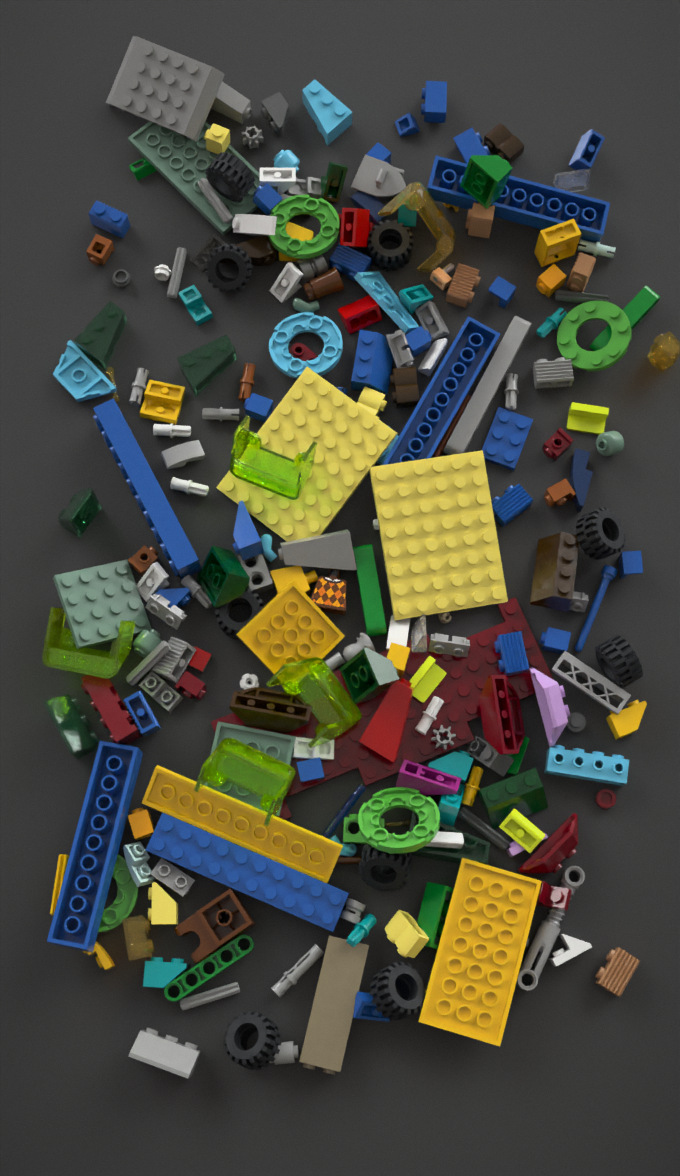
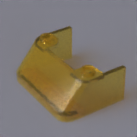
M414 182L409 184L377 214L379 216L391 215L403 204L410 211H418L437 239V251L419 266L417 270L418 272L432 271L452 253L456 232L425 186L420 182Z

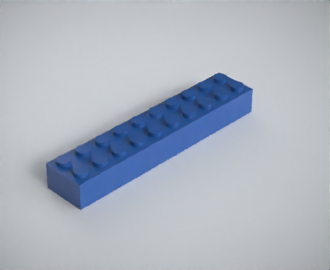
M436 155L424 198L468 210L473 208V203H479L460 186L467 164ZM510 175L502 195L491 205L495 206L494 217L542 230L574 219L581 232L580 239L594 243L599 242L604 234L610 203Z
M469 316L467 317L383 465L432 458L493 350L500 333Z
M113 398L93 408L96 414L93 416L100 433H102L108 448H110L113 458L118 464L124 479L127 481L133 496H135L137 504L143 512L149 527L152 529L158 544H160L164 556L169 560L168 562L175 577L179 575L182 580L189 574L193 575L201 570L199 559L116 401Z
M104 741L99 742L47 942L52 945L93 953L143 756L138 747Z
M163 812L146 848V851L330 932L334 931L349 893Z

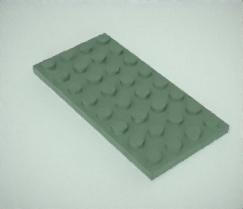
M150 121L129 136L128 142L222 235H225L233 228L232 221L228 224L222 221L198 186V181L201 178L207 179L205 172L218 156V154L206 149L204 136L207 129L211 128L206 121L197 142ZM229 144L225 152L242 160L250 168L255 178V184L239 202L231 201L215 190L234 218L235 214H251L259 208L253 202V198L255 195L254 191L260 186V173Z

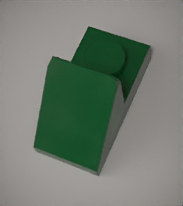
M329 162L326 176H321L322 199L339 202L348 170L346 165Z

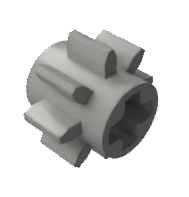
M255 125L254 127H246V131L242 132L243 145L247 144L249 149L259 148V143L264 142L262 130H258Z
M440 725L439 731L435 729L432 731L436 737H432L431 741H436V749L442 746L445 751L448 744L454 745L451 738H454L456 734H451V727L443 729V725ZM446 734L447 740L440 741V735Z

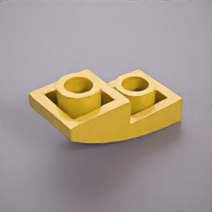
M95 942L93 953L83 951L84 954L87 953L88 955L97 953L98 956L95 958L100 968L104 967L105 970H109L115 967L109 954L98 942Z

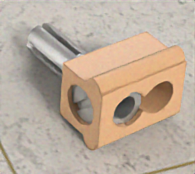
M450 263L444 269L438 267L432 272L430 280L444 291L451 283L452 278L447 273L454 268V265Z

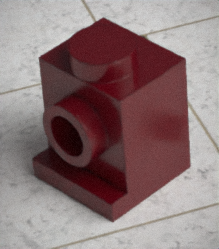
M560 427L543 444L542 449L548 458L556 461L571 447L574 440Z
M185 671L175 685L176 690L180 692L183 689L182 693L189 699L194 697L201 701L207 693L206 684L188 671Z

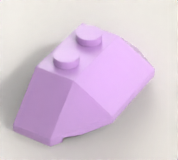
M532 667L529 670L548 744L551 747L555 745L567 725V717L570 716L568 704L564 705L562 698L566 697L563 685L559 686L557 681Z

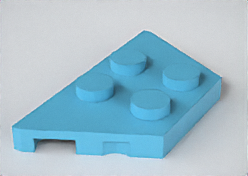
M69 340L67 343L68 347L65 353L61 355L59 365L56 366L53 372L54 378L77 402L116 392V387Z

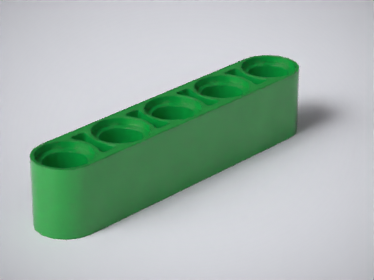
M647 285L623 309L629 319L631 330L661 298ZM609 325L592 342L589 347L591 350H600L608 344L612 335Z
M372 544L353 547L366 633L369 637L387 635Z
M247 935L237 937L170 982L165 987V997L170 1001L181 1000L249 954L254 948L253 939ZM242 939L249 940L250 947L248 950L243 951L239 948V942ZM226 950L232 952L233 958L230 962L222 960V953ZM208 962H212L215 965V971L212 974H207L204 970V966ZM190 974H195L198 978L197 984L194 986H190L187 983V977ZM174 985L180 989V994L176 998H173L169 993L170 988Z

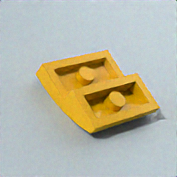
M149 380L144 393L145 399L140 410V417L176 425L185 394V387Z

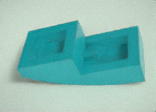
M195 285L178 292L179 297L197 326L213 318L212 312L203 301Z

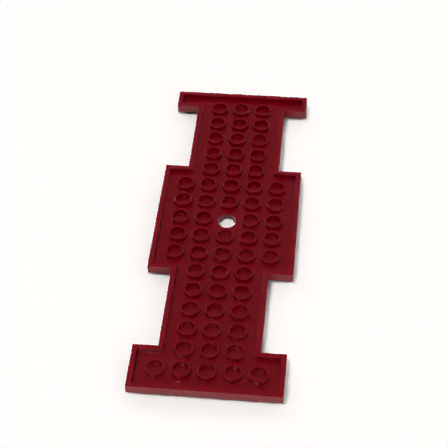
M514 597L507 602L497 605L504 620L503 623L466 638L470 640L467 657L429 652L430 638L427 633L407 641V647L410 648L402 678L410 681L429 656L433 657L436 660L435 664L447 674L424 703H421L412 696L398 756L394 762L359 742L390 687L376 698L354 705L340 669L320 678L327 695L307 703L312 706L309 723L289 733L247 726L234 713L216 719L211 724L214 732H216L219 721L301 738L334 740V760H321L324 780L317 781L315 779L301 782L297 762L309 759L292 758L280 816H277L287 820L292 818L285 798L357 768L365 786H368L399 773L404 759L420 764L475 740L467 722L481 717L479 698L488 676L504 675L503 672H500L498 660H501L500 654L496 653L494 648V642L498 635L521 631L529 668L533 667L552 679L553 677L517 599ZM385 650L378 654L387 658L389 651ZM530 670L527 673L507 676L508 681L517 692L519 700L536 694ZM434 696L439 697L444 701L443 705L436 715V721L433 720L427 734L423 735L416 731L415 727H417L423 716L422 712L426 711ZM440 725H443V729L451 727V734H456L454 738H451L454 745L448 744L445 751L442 746L436 749V741H431L432 737H436L432 731L434 729L439 731ZM443 734L442 736L440 735V739H439V740L442 741V742H443V740H447V739H446L447 735H446V734Z

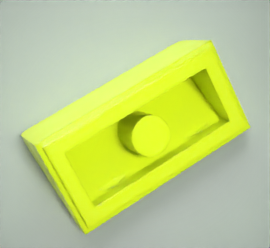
M513 809L499 826L529 853L545 837L542 831L516 809Z

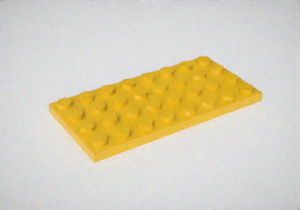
M461 859L418 1022L496 1046L501 1045L542 881L469 859Z

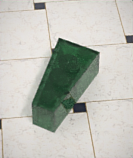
M413 811L409 832L419 824L418 815ZM440 822V832L463 834V847L457 849L424 846L415 852H411L414 856L459 864L461 859L465 858L487 865L490 843Z

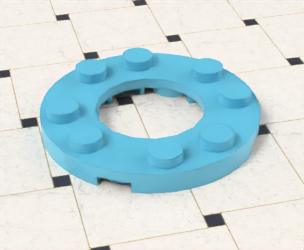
M312 312L297 313L285 318L274 328V333L269 340L270 356L274 365L287 376L298 379L306 367L322 376L332 370L341 358L343 351L342 335L337 325L326 316H317ZM303 332L319 335L324 342L322 353L310 361L293 358L289 353L288 346L294 336Z

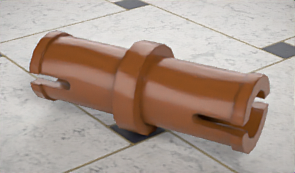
M244 363L243 375L239 382L241 385L239 401L245 402V399L250 398L251 389L254 386L253 377L256 368L254 364L249 363L248 366V363Z

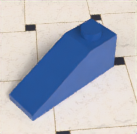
M242 500L239 501L233 533L235 543L232 545L236 555L240 554L242 560H246L264 553V550Z

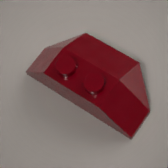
M489 675L479 698L485 740L501 755L518 754L525 736L519 696L506 675Z
M576 813L571 814L516 871L519 874H549L551 872L555 874L563 866L560 862L565 857L570 859L577 851L575 847L578 845V815Z

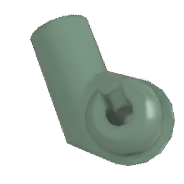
M295 298L292 302L294 309L300 313L314 312L320 309L318 301L308 304L300 298Z

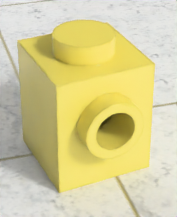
M213 123L211 128L207 129L204 136L206 149L216 154L225 152L230 144V130Z

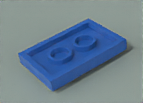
M498 407L482 448L484 460L514 471L533 419Z

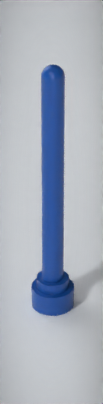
M604 565L602 568L601 578L603 579L576 643L575 650L577 652L582 651L608 584L617 575L618 570L614 567Z

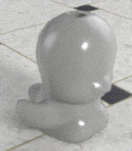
M360 633V638H356V643L344 648L343 656L347 662L363 648L367 647L375 651L368 635Z

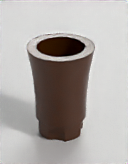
M335 266L303 284L305 293L310 301L345 290Z

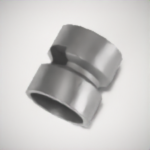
M322 254L295 262L296 267L304 274L301 278L304 283L314 279L315 275L320 276L328 271L327 263Z

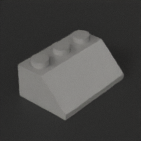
M147 1027L146 1030H140L128 1057L188 1079L193 1075L201 1053L200 1050H197V1045L189 1042L183 1045L177 1042L178 1038L167 1034L166 1037L159 1036V1031Z

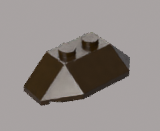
M254 687L240 692H233L229 709L247 726L289 733L309 723L312 706L296 694Z

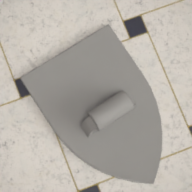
M366 154L351 185L353 189L376 197H390L407 190L404 179L396 168L387 162Z

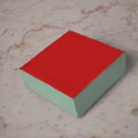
M194 646L196 652L188 666L203 673L212 654Z

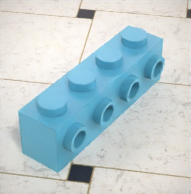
M554 745L547 750L545 774L620 786L627 784L629 760L624 759L622 755L614 754L612 757L604 756L603 752L593 751L590 754L584 753L585 750L573 748L571 751L565 750V747L561 745Z

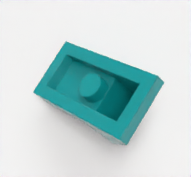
M423 284L402 289L399 292L400 301L411 315L419 305L432 301L434 298Z

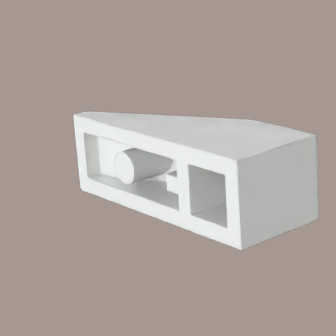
M235 214L232 221L233 233L252 236H275L277 217Z

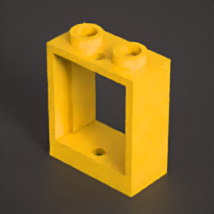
M574 219L540 231L534 253L541 267L575 255L581 232Z

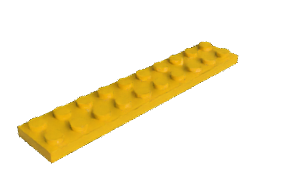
M159 765L154 769L142 800V804L324 883H328L343 845Z

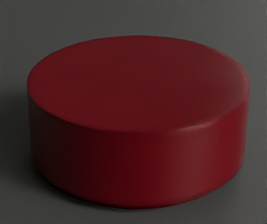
M610 789L600 790L595 796L596 804L602 809L613 807L616 803L615 793Z

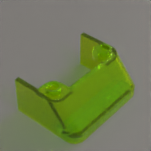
M246 415L233 433L230 460L231 474L238 479L288 499H298L314 464L317 442L313 441L306 453H298L295 460L261 447L262 441L259 435L249 431L250 416Z
M51 607L42 654L43 663L47 667L101 678L115 677L130 653L135 621L121 620L118 639L111 644L110 652L91 648L77 650L71 630L64 628L66 616L64 609Z
M314 657L284 664L266 683L268 687L281 684L286 693L292 695L300 694L303 700L312 706L311 711L320 724L315 728L316 737L308 744L310 748L330 742L355 725L362 717L358 707L321 658Z
M225 738L202 765L194 791L198 792L205 782L210 783L212 786H221L226 781L242 787L262 797L260 806L268 812L264 825L268 826L278 812L296 772L292 766L236 739Z

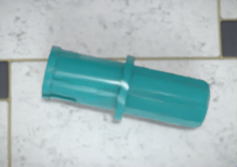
M558 308L555 313L545 319V322L536 330L539 337L544 338L553 329L558 327V324L567 315L566 311L559 315L564 310L563 308Z
M366 914L360 923H356L354 930L346 940L347 944L355 947L362 938L369 935L370 929L377 923L374 915Z

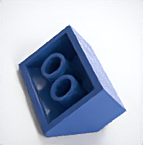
M360 330L351 379V390L363 391L366 386L385 395L388 394L393 355L387 338L382 334Z

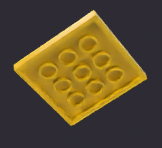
M291 580L236 634L289 691L345 637L294 580Z

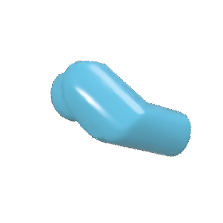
M264 534L260 538L264 550L262 554L272 562L277 557L271 550L272 537L269 534Z
M336 835L330 838V840L343 845L339 856L351 857L357 852L355 844L341 843Z

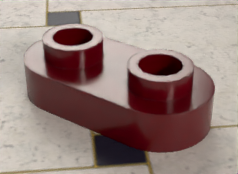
M295 343L290 348L292 357L302 361H310L318 357L302 343Z

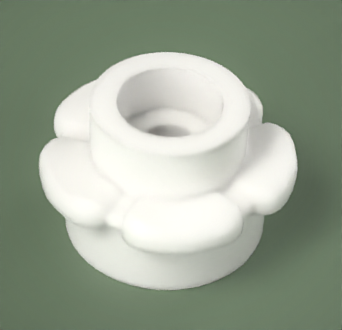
M163 264L154 268L155 278L161 281H167L172 273L169 267Z
M249 673L243 675L242 680H240V687L244 690L259 687L258 677Z

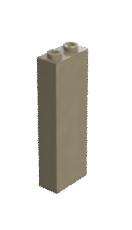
M329 936L299 1061L303 1063V1067L314 1070L315 1066L324 1068L323 1072L335 1075L336 1071H341L354 1014L355 998L357 992H359L369 945L358 943L355 947H351L350 944H347L346 939Z

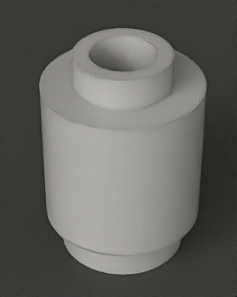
M293 1041L282 1042L278 1046L279 1054L276 1053L274 1056L276 1059L273 1062L269 1061V1063H275V1065L295 1063V1058H299L298 1045H294Z

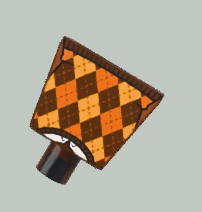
M329 568L328 577L319 576L311 600L323 612L346 615V581L339 579L341 570Z

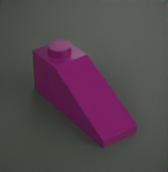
M404 759L395 787L416 789L422 795L457 794L462 778Z

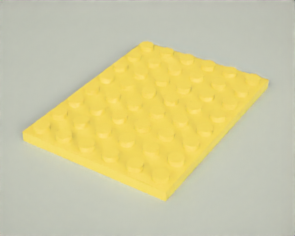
M306 367L216 488L238 505L239 501L243 500L247 511L287 542L322 535L370 472L369 468L376 464L397 436V432L309 367Z
M483 450L369 468L394 620L508 601Z

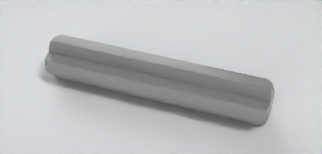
M201 178L198 181V186L222 221L227 224L233 220V216L208 180Z
M178 247L167 291L169 298L175 299L178 295L187 255L185 248Z
M162 641L126 677L127 683L132 686L135 685L171 649L170 644Z
M234 982L180 1000V1007L182 1010H187L240 992L239 984Z

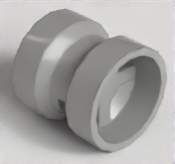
M347 898L346 908L341 912L340 917L354 924L359 923L361 920L360 914L364 912L366 905Z

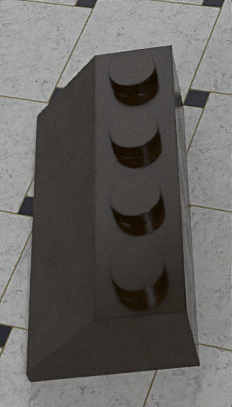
M560 532L538 540L530 605L568 612L573 599L579 549L577 535Z

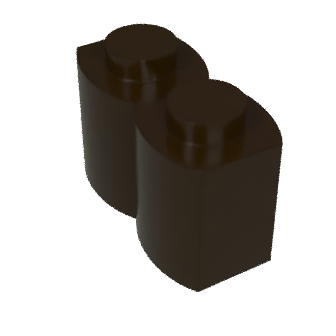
M501 123L484 136V146H487L489 152L492 151L494 154L499 155L502 159L507 160L509 164L524 153V144Z
M416 368L393 369V375H390V385L394 386L395 392H392L393 403H396L397 408L417 406L420 400Z

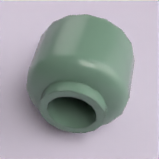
M617 431L604 432L597 437L596 448L603 456L616 455L623 450L624 439Z
M154 629L150 631L142 630L133 642L134 651L142 658H146L162 642L160 639L161 635Z

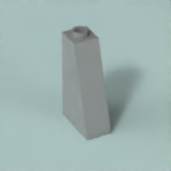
M222 82L211 109L243 124L251 116V102Z
M348 530L280 543L281 548L278 549L279 559L284 560L285 565L357 570L351 536Z

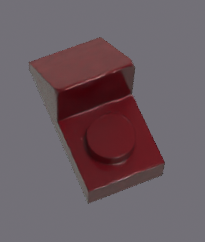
M542 881L536 906L567 911L572 891L568 888L550 886L545 881Z

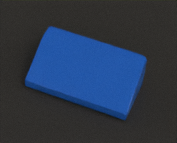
M357 992L354 1018L390 1021L389 1016L385 1018L382 1016L381 1011L378 1012L376 1010L377 1006L376 1004L373 1005V996H370V993Z

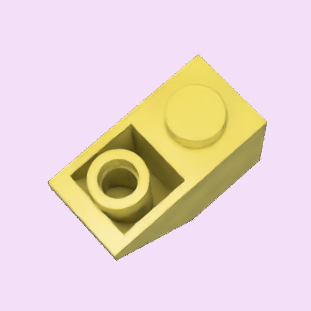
M152 882V887L148 889V899L152 900V908H148V921H151L152 925H178V903L158 883Z

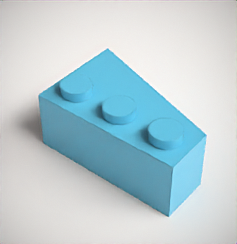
M315 79L302 90L303 104L312 120L315 121L317 129L323 135L328 146L352 125V111Z

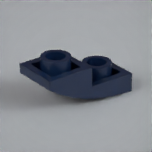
M358 191L350 198L358 209L370 210L369 218L374 224L378 223L389 213L388 209L375 196Z

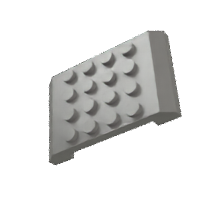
M133 36L106 104L197 142L225 74L212 66L140 37Z

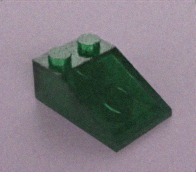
M89 487L80 490L78 494H74L70 500V505L67 509H63L59 515L58 522L60 525L79 538L102 508L93 489Z

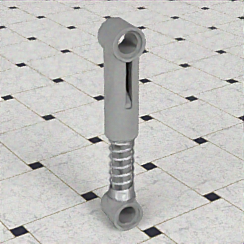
M578 866L568 867L562 873L560 887L570 889L572 891L571 896L574 895L579 885L584 882V871ZM570 871L577 873L578 880L576 882L570 881L568 876ZM552 908V910H549L550 914L547 915L545 921L542 920L519 970L516 985L520 989L528 991L537 986L540 974L561 930L559 922L560 920L562 921L561 918L562 915H565V910ZM538 951H539L540 953H539V956H538V958H537V960H536V962H535V964H534V967H533L532 970H530L531 967H532V964H533V962H534V960H535V958H536V956H537V953H538ZM524 974L531 976L532 981L528 986L522 983L521 979Z

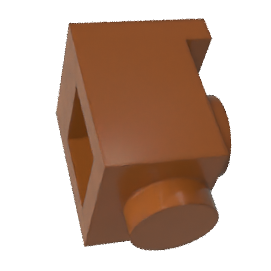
M96 234L86 253L92 264L96 266L99 264L105 265L115 248L111 240Z
M565 478L546 489L544 500L549 507L561 506L568 500L572 501L576 493Z
M144 545L132 558L128 559V562L143 577L153 563L160 562L157 557L159 553L152 546L147 548ZM145 555L148 556L147 560H141Z

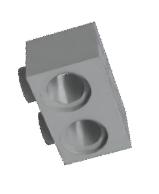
M262 554L246 560H242L241 556H238L240 564L250 577L249 585L245 588L246 591L251 589L254 594H259L274 588ZM248 561H255L256 565L250 568L246 566V563ZM255 578L263 580L259 585L253 584L252 581Z

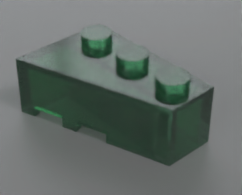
M110 301L74 340L75 345L83 354L105 371L110 356L113 355L117 340L119 341L127 323L125 312Z
M224 335L177 358L179 368L195 397L219 373L221 374L237 359L235 348L228 335Z

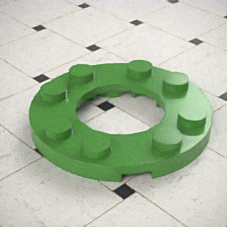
M310 195L292 196L279 202L271 211L270 216H276L277 220L275 236L268 237L271 244L286 256L310 259L328 251L338 239L340 232L339 216L334 207L322 198H311ZM308 214L320 221L321 229L319 234L312 240L300 241L299 239L291 238L287 234L286 224L296 215Z
M589 301L573 308L563 318L557 332V345L562 357L566 358V360H572V367L584 369L588 372L604 370L616 364L626 354L632 338L631 325L624 311L615 304L606 301ZM598 319L607 322L611 327L612 335L605 347L597 351H586L580 348L576 341L578 329L586 321Z
M405 787L388 788L373 794L372 799L367 803H363L358 814L359 831L369 845L389 854L415 852L430 843L437 835L440 827V812L435 801L430 796L427 798L420 794L419 790ZM397 807L407 808L418 815L419 824L411 832L407 831L406 834L395 835V833L390 834L386 829L381 828L379 824L380 818L383 813Z
M117 855L112 875L118 887L117 897L112 905L104 909L98 932H105L122 924L130 916L137 903L139 887L136 886L130 874L126 860L120 855Z

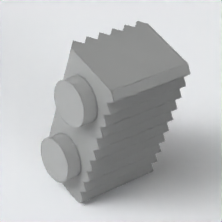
M560 357L555 359V361L539 359L534 362L532 370L535 389L572 386L574 381L572 360Z
M170 637L168 643L171 649L154 665L152 670L161 677L177 684L196 649L185 641Z

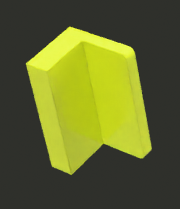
M572 402L568 413L567 430L597 435L604 433L609 408Z
M431 656L426 659L409 681L412 683L411 687L414 688L413 697L421 703L428 699L447 674L435 664L436 660Z

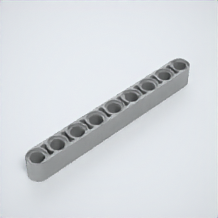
M516 315L514 316L450 436L443 453L447 455L465 453L532 325L531 322Z

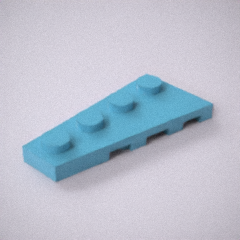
M379 271L358 272L354 276L356 281L404 333H409L419 327Z

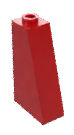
M404 678L392 684L359 740L360 743L392 762L398 756L414 688L411 687L412 683Z

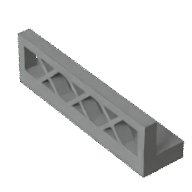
M566 651L563 652L551 670L616 715L619 714L631 697V694ZM560 664H563L572 672L564 673L558 667ZM578 674L587 680L588 683H578L575 675ZM592 686H596L605 694L596 695L593 693ZM609 697L621 703L618 708L610 704Z

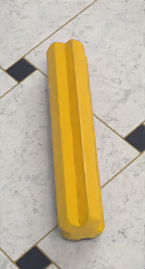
M60 854L58 857L50 914L53 916L69 855Z

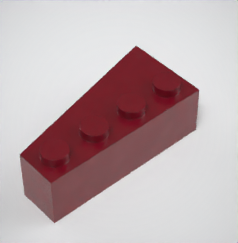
M102 666L81 678L83 681L81 687L85 694H90L93 699L90 703L96 712L99 710L102 716L100 720L105 729L109 728L111 732L109 736L113 743L128 745L142 737Z

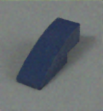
M576 448L570 465V485L576 493L573 499L576 510L581 512L593 471L586 470L590 452Z

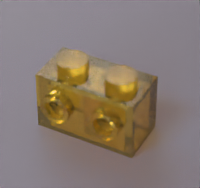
M670 331L664 335L661 333L654 339L655 343L650 347L651 351L647 356L650 363L661 372L676 363L680 356V342Z
M144 915L122 919L129 961L152 957L154 945L153 940H149L148 931H151L149 919H146Z

